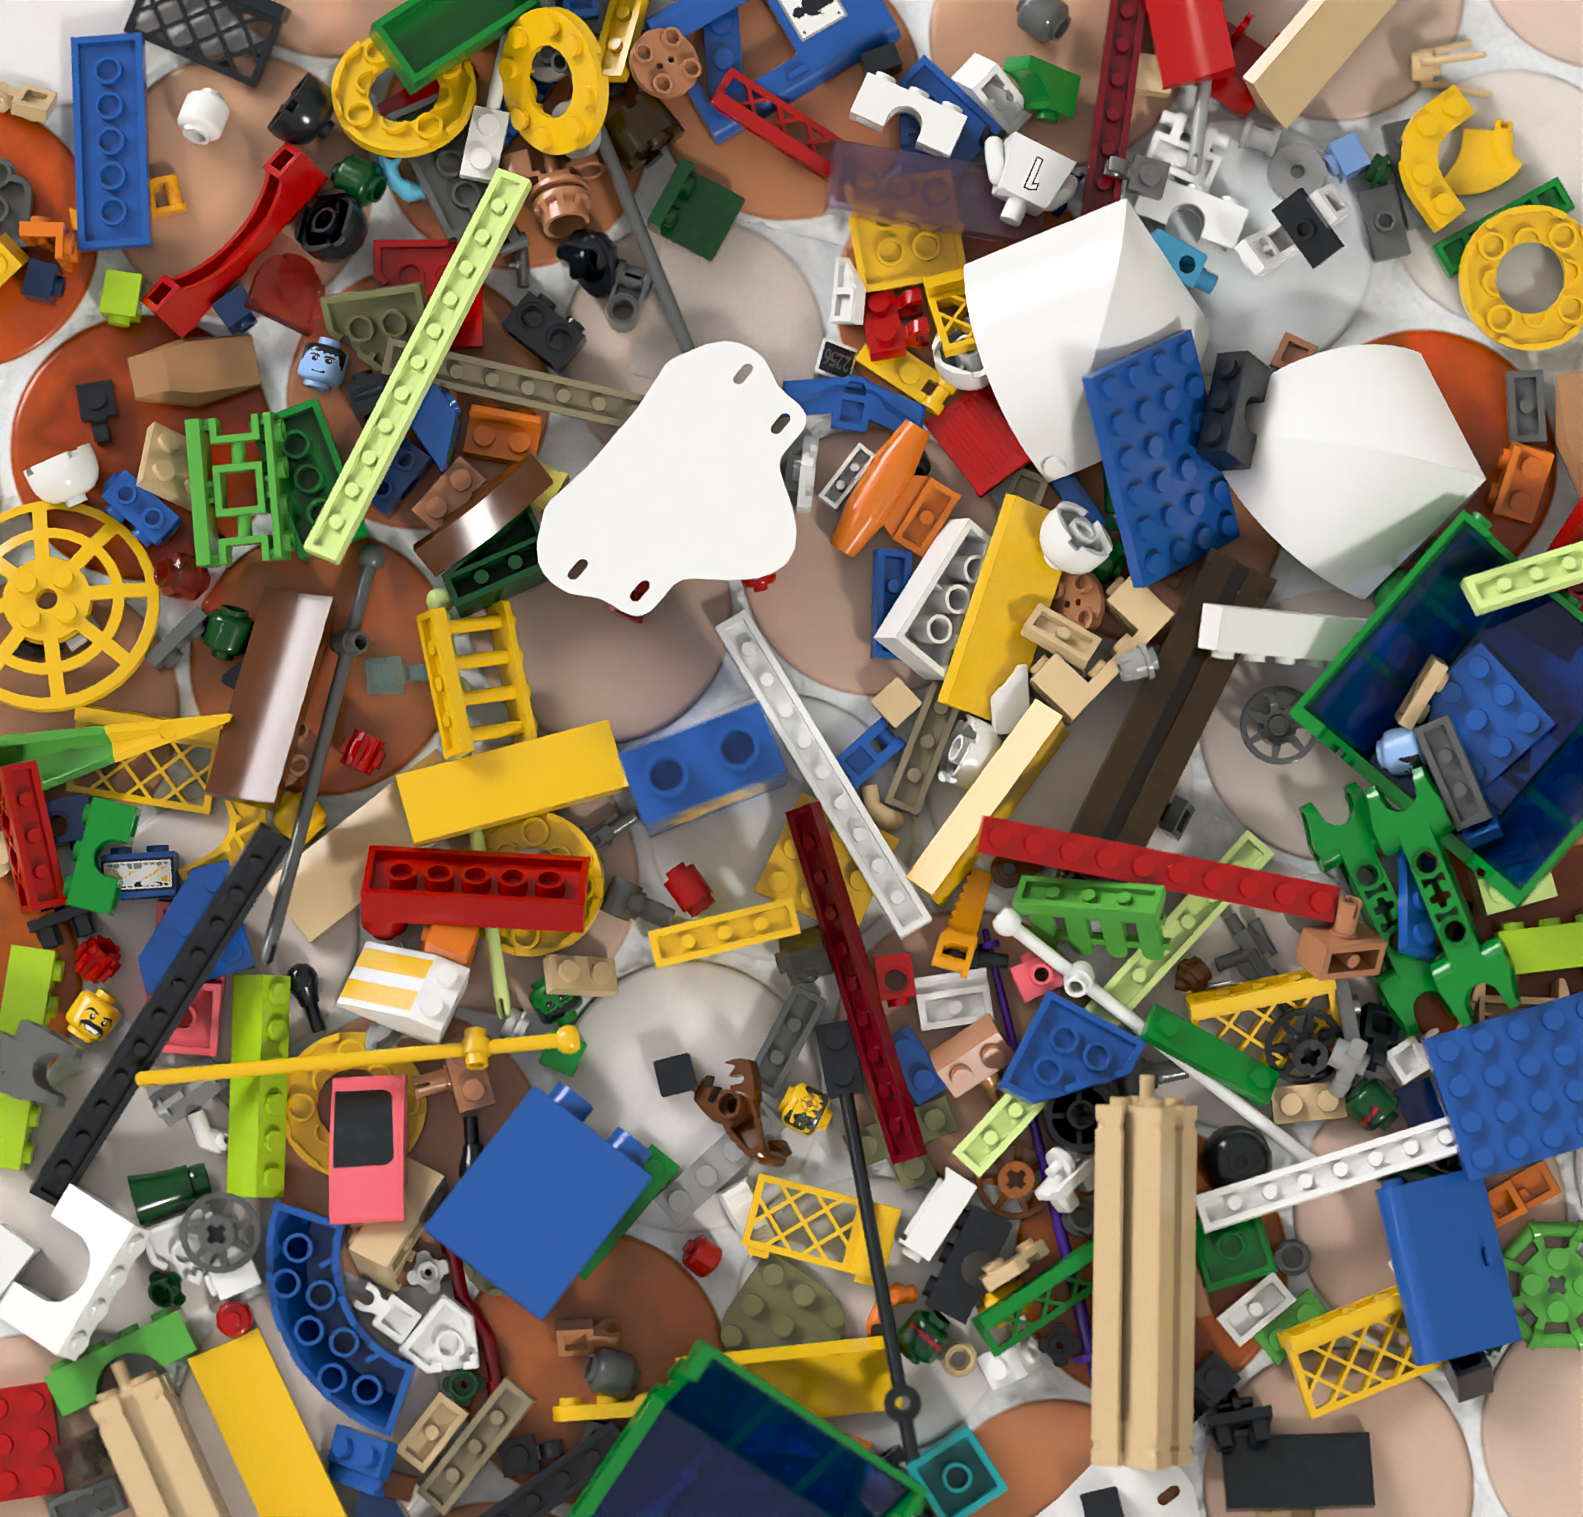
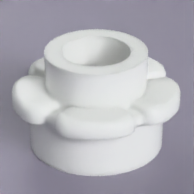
M512 1007L511 1016L509 1019L506 1017L499 1033L508 1038L522 1037L530 1023V1020L525 1018L527 1010L520 1011Z

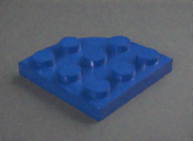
M1480 642L1448 672L1449 678L1443 689L1439 693L1435 692L1430 707L1429 722L1450 714L1483 791L1557 723L1485 644Z

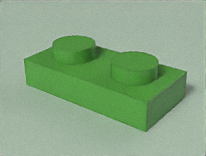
M1308 1288L1295 1298L1296 1301L1253 1336L1255 1341L1276 1365L1288 1357L1286 1350L1280 1347L1276 1333L1329 1312Z

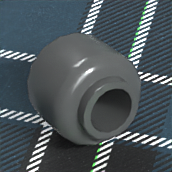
M1020 0L1016 7V11L1019 13L1017 17L1018 27L1040 43H1048L1052 40L1058 41L1066 33L1071 23L1069 7L1062 0Z
M605 1347L600 1349L597 1354L592 1353L585 1366L584 1381L588 1383L590 1391L599 1396H609L617 1400H623L630 1391L635 1392L641 1380V1370L636 1369L634 1356Z

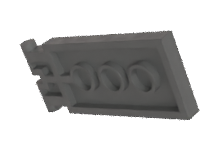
M439 93L387 115V119L394 122L416 120L422 113L433 109L439 98ZM470 121L453 140L443 147L425 155L406 158L447 243L455 242L457 246L489 185L460 178V169ZM512 225L498 255L503 257L530 245L526 233L521 232L518 234L514 225Z

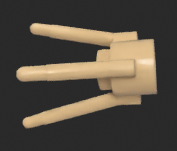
M1470 39L1429 49H1418V52H1410L1411 81H1420V88L1446 90L1453 83L1433 80L1434 76H1441V64L1485 58L1487 53L1479 51L1440 56L1443 53L1471 46L1472 41ZM1455 84L1462 94L1491 98L1493 96L1490 91Z

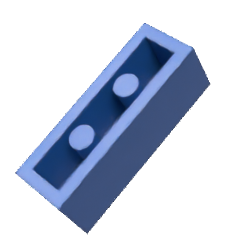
M1073 473L1049 482L1050 487L1061 502L1069 501L1082 506L1088 511L1084 517L1092 524L1098 520L1103 527L1106 526L1107 521Z

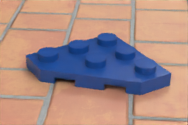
M925 55L899 80V86L909 90L910 86L919 88L930 95L928 99L941 105L943 101L953 103L963 110L961 114L967 116L965 126L947 163L915 148L916 141L921 132L919 122L909 114L900 113L901 175L908 176L950 169L953 183L985 149L979 143V138L985 126L989 124L991 132L997 135L1002 127Z
M229 860L191 870L138 957L145 991L148 996L152 994L230 870ZM243 921L207 980L256 968L245 921Z
M1048 990L997 1088L1030 1106L1123 1079L1131 1074L1146 1042Z

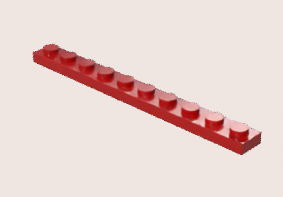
M985 815L981 816L975 852L1128 883L1165 886V890L1329 923L1335 922L1341 890L1340 886Z

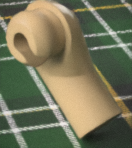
M878 784L860 787L863 804L877 827L883 831H893L902 827L904 823L903 813L898 809L892 810L881 803Z

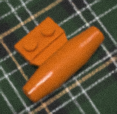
M908 419L903 421L877 451L846 501L829 542L830 544L854 558L884 525L893 540L922 558L924 557L961 497L960 494L931 476L914 475L931 435L929 432Z

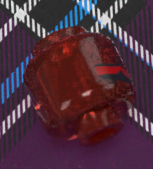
M172 551L166 554L164 558L157 562L154 570V581L162 595L187 602L197 600L208 589L211 582L208 568L196 566V555L179 551Z

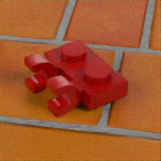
M920 288L907 290L898 298H895L893 289L866 293L863 330L871 362L906 356V347L929 346L927 317L914 319L906 327H901L900 322L901 317L922 316L921 304H923Z

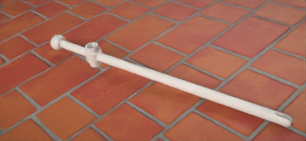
M1003 908L993 920L994 930L1003 937L1013 936L1064 976L1063 984L1068 995L1081 997L1087 994L1139 1036L1141 1035L1145 1021L1094 982L1095 974L1090 963L1080 960L1071 964L1021 924L1020 915L1015 910ZM1156 1048L1299 1162L1317 1158V1156L1233 1090Z

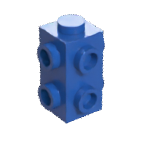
M126 469L121 474L116 472L103 486L105 492L101 497L109 503L104 510L119 523L127 519L136 527L131 533L146 547L154 543L161 549L184 521L153 493L136 486L137 479Z

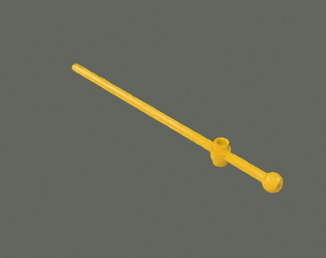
M566 1025L560 1027L555 1034L489 1039L486 1037L485 1028L471 1027L464 1030V1039L457 1043L142 1071L136 1074L135 1081L139 1086H153L456 1057L466 1059V1067L468 1069L478 1070L488 1066V1057L491 1054L558 1048L563 1054L576 1053L580 1049V1035L578 1028Z

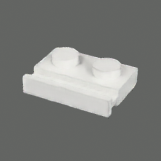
M986 967L969 970L967 979L960 977L961 974L956 972L914 978L921 1031L972 1024L988 1013L994 1019Z

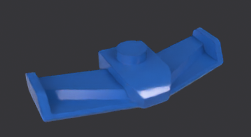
M848 374L846 377L783 381L782 390L802 407L806 416L832 414L830 429L866 435L868 422L871 421L895 432L905 419L923 428L926 406L877 385L866 377ZM784 413L779 418L790 417V415Z

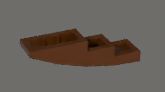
M532 453L473 491V499L444 517L442 526L413 544L414 552L435 577L479 547L526 509L553 484V479Z

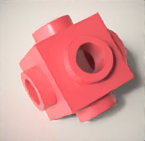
M1032 951L1020 956L1022 963L1008 970L1023 1003L1036 997L1039 998L1041 1003L1048 990L1061 995L1058 987L1064 985V976ZM1036 969H1041L1045 972L1046 978L1044 982H1039L1035 979L1034 973Z

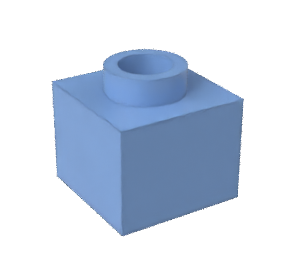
M1355 131L1330 143L1325 150L1326 156L1323 158L1332 177L1337 175L1340 183L1367 171L1371 164Z

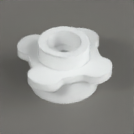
M421 1251L416 1255L417 1262L414 1269L408 1272L407 1280L411 1285L418 1284L425 1287L430 1294L438 1293L441 1289L440 1282L444 1274L449 1272L448 1263L446 1260L439 1261L431 1257L428 1251ZM426 1269H430L432 1271V1274L430 1276H427L425 1274Z

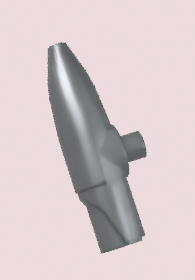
M528 246L516 250L515 261H509V268H515L517 287L519 288L530 287Z

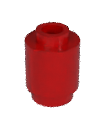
M681 862L665 874L669 880L663 885L683 913L687 911L691 918L697 916L716 902L711 895L713 890L694 864L686 866L684 862Z

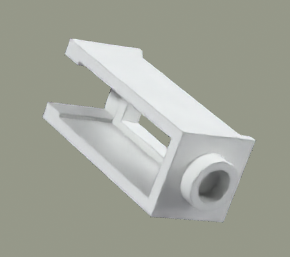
M945 1166L944 1179L938 1177L903 1231L906 1238L904 1240L898 1238L897 1241L904 1245L900 1252L917 1263L920 1262L922 1257L930 1261L977 1189V1186Z

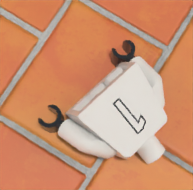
M989 124L985 126L979 138V143L985 148L988 178L993 184L992 195L1006 202L1000 216L1003 222L1018 227L1022 222L1025 212L1032 216H1038L1043 211L1052 212L1073 198L1078 184L1085 177L1083 172L1078 176L1072 173L1076 164L1075 161L1016 131L1007 137L1003 143L1002 140L1006 135V130L1001 128L997 135L991 132Z

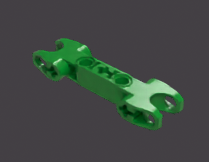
M1421 766L1412 770L1413 781L1416 787V799L1413 805L1405 811L1393 808L1378 785L1367 788L1365 791L1371 814L1372 828L1383 853L1389 857L1404 850L1447 956L1430 964L1434 980L1442 998L1449 1005L1461 1026L1465 1027L1475 1022L1470 994L1478 984L1487 983L1494 986L1509 1009L1521 1005L1522 1002L1516 981L1515 966L1503 939L1499 936L1483 942L1478 932L1476 923L1440 839L1441 835L1455 830L1456 827L1440 790L1433 782L1425 766ZM1425 852H1431L1437 858L1438 865L1432 873L1427 872L1421 866V857ZM1444 874L1445 879L1438 881L1442 891L1449 890L1451 893V897L1446 900L1448 906H1446L1445 902H1437L1435 896L1440 894L1437 882L1429 885L1427 879L1436 878ZM1453 921H1459L1465 926L1466 935L1461 941L1454 940L1449 934V926Z
M1353 782L1343 788L1349 809V816L1345 824L1335 826L1327 823L1311 802L1302 805L1298 809L1306 834L1307 846L1320 871L1325 873L1338 866L1340 867L1352 896L1358 897L1363 901L1360 913L1365 924L1387 941L1383 958L1387 970L1379 975L1372 976V982L1382 1006L1388 1008L1392 1018L1395 1019L1404 1036L1408 1038L1419 1033L1413 1005L1416 998L1421 994L1435 996L1451 1018L1455 1017L1453 1011L1438 990L1430 966L1431 963L1447 956L1440 947H1436V957L1426 962L1401 952H1395L1389 946L1390 935L1398 934V898L1375 852L1376 849L1381 847L1372 828L1367 797L1358 784ZM1359 868H1367L1372 872L1374 877L1372 885L1368 886L1360 883L1357 877ZM1378 904L1380 906L1386 904L1388 907V911L1384 915L1375 914L1374 908ZM1395 921V926L1390 927L1384 932L1382 931L1381 927Z

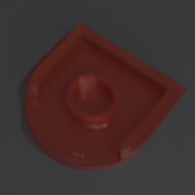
M284 253L267 259L257 269L244 306L309 337L314 332L322 309L320 297L325 295V288L315 272V266L309 260L294 253Z

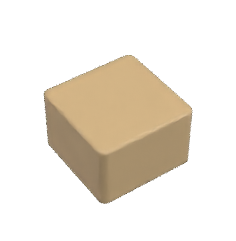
M1140 53L1135 95L1168 99L1172 89H1162L1156 56Z
M896 677L871 700L873 708L894 730L914 714L922 704L899 677Z

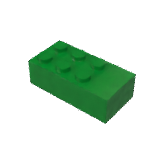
M317 397L276 412L280 415V420H284L287 433L286 441L282 442L283 456H286L288 459L290 470L289 477L285 478L286 493H290L292 499V514L288 515L289 529H292L294 532L295 549L303 563L318 558L307 553L303 546L344 468L325 413ZM249 422L248 424L252 432L251 422ZM265 441L255 442L262 461L267 462ZM364 517L350 545L371 538Z

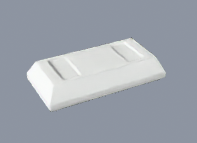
M749 1176L716 1192L741 1241L755 1191ZM760 1203L756 1218L765 1213ZM765 1217L754 1224L750 1239L766 1243L776 1237L778 1233L769 1218ZM779 1239L778 1241L774 1242V1243L771 1244V1245H775V1244L781 1242L782 1240Z

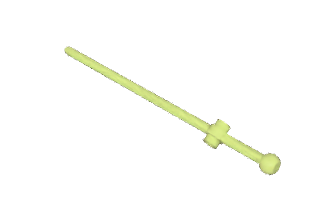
M447 588L431 590L426 598L429 610L445 607L446 615L451 620L449 611H451L454 604ZM452 634V635H451V639H452V644H453L454 653L456 654L455 644H454V638H453V634ZM459 676L461 688L464 691H470L468 681ZM470 752L460 757H457V759L471 756L472 754ZM480 830L469 833L471 849L473 851H487L484 831ZM484 928L497 1015L500 1019H504L503 1000L505 1015L509 1019L512 1011L499 928Z

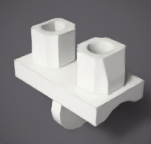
M1055 1147L1046 1154V1161L1049 1167L1045 1170V1173L1048 1177L1034 1190V1193L1038 1200L1051 1201L1058 1213H1071L1080 1205L1074 1189L1078 1187L1080 1192H1090L1095 1189V1151L1090 1155H1085L1068 1150L1064 1151Z

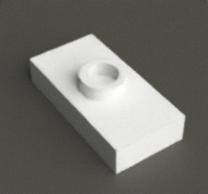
M1273 1273L1263 1277L1216 1316L1215 1319L1237 1346L1241 1347L1293 1304L1296 1299L1276 1274Z

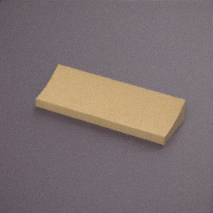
M1309 0L1243 76L1260 114L1287 130L1398 0Z
M436 748L405 773L448 761ZM396 780L302 852L287 915L310 943L361 905L360 892L369 845L414 847ZM441 841L420 846L418 848H434ZM283 868L271 877L265 887L274 899Z

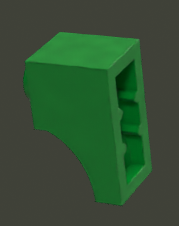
M1032 55L1005 58L1003 71L1010 75L1018 84L1024 99V111L1036 115V120L1045 124H1057L1060 119H1073L1081 76Z

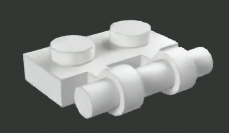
M1164 109L1159 123L1172 128L1170 135L1156 130L1145 156L1171 163L1168 174L1175 177V180L1187 185L1190 183L1197 184L1209 190L1223 158L1209 152L1213 144L1226 150L1231 136L1219 132V127L1212 124H1209L1208 127L1206 126L1201 172L1196 175L1198 158L1193 157L1190 175L1187 171L1190 143L1180 140L1182 132L1191 135L1193 121L1188 119L1189 115L1179 111L1177 115Z

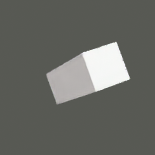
M859 442L818 495V500L836 513L856 487L875 454Z

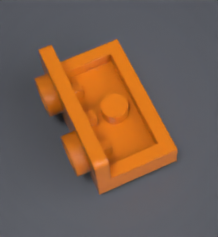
M32 216L30 221H19V236L31 251H55V259L66 272H74V262L80 261L81 251L78 249V241H75L74 233H71L64 222H52V218L46 216Z

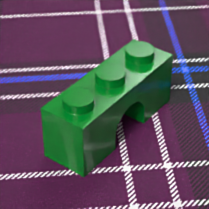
M94 796L92 804L85 805L81 825L86 826L82 840L77 839L72 855V861L77 862L73 876H67L63 889V897H67L66 905L115 917L124 881L106 876L100 868L99 857L102 850L109 844L119 842L133 845L141 809Z

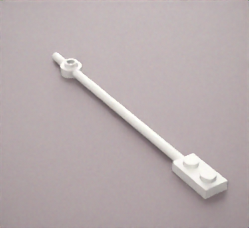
M508 32L500 38L486 107L474 105L460 169V178L490 184L500 165L510 113L500 111L503 84L498 71V64L502 58V51Z

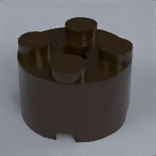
M645 91L634 97L638 104L628 108L623 105L605 122L622 167L630 174L637 171L643 165L646 168L654 165L663 156L660 150L667 143L670 145L676 142L685 133V129L681 126L679 120L662 100Z

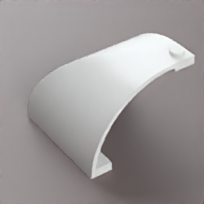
M1127 198L964 265V284L968 313L987 378L1013 433L1047 483L1102 461L1082 377L1183 329L1192 330L1199 363H1201L1205 353L1210 323Z
M1380 344L1354 345L1320 352L1291 363L1270 374L1265 401L1262 403H1249L1245 406L1246 424L1257 435L1251 467L1246 470L1222 471V474L1240 501L1281 546L1321 578L1362 600H1365L1486 480L1421 353L1408 348Z

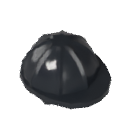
M590 229L575 230L568 239L558 246L556 257L567 263L570 278L577 280L589 295L596 298L607 297L616 283L615 269L619 263L617 246L606 233Z

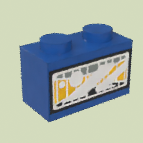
M169 845L146 846V853H132V847L110 848V855H100L101 870L106 876L124 881L119 900L176 897L180 890V875L177 871L179 869V853L169 851Z

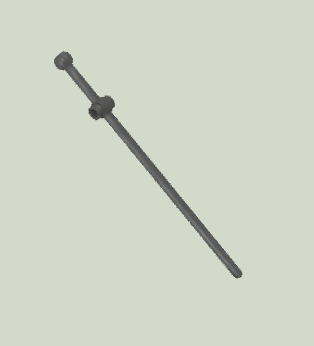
M539 0L541 8L557 7L554 0ZM556 50L550 60L552 68L558 73L569 74L572 81V73L566 59ZM603 122L599 146L600 153L681 352L684 354L695 349V345Z
M366 544L358 552V562L362 568L346 628L334 633L329 641L332 652L339 656L291 835L293 844L286 854L260 954L261 963H266V965H270L275 959L353 657L361 655L369 648V637L360 629L375 572L382 568L386 561L384 549L374 544Z

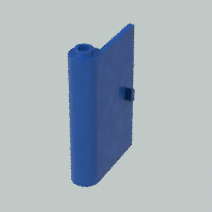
M1460 1170L1408 1183L1403 1182V1177L1380 1181L1382 1188L1375 1190L1415 1365L1421 1366L1442 1362L1521 1341L1522 1337L1484 1178L1467 1183L1464 1171Z

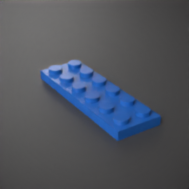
M142 32L71 37L78 249L81 252L153 247L145 36Z

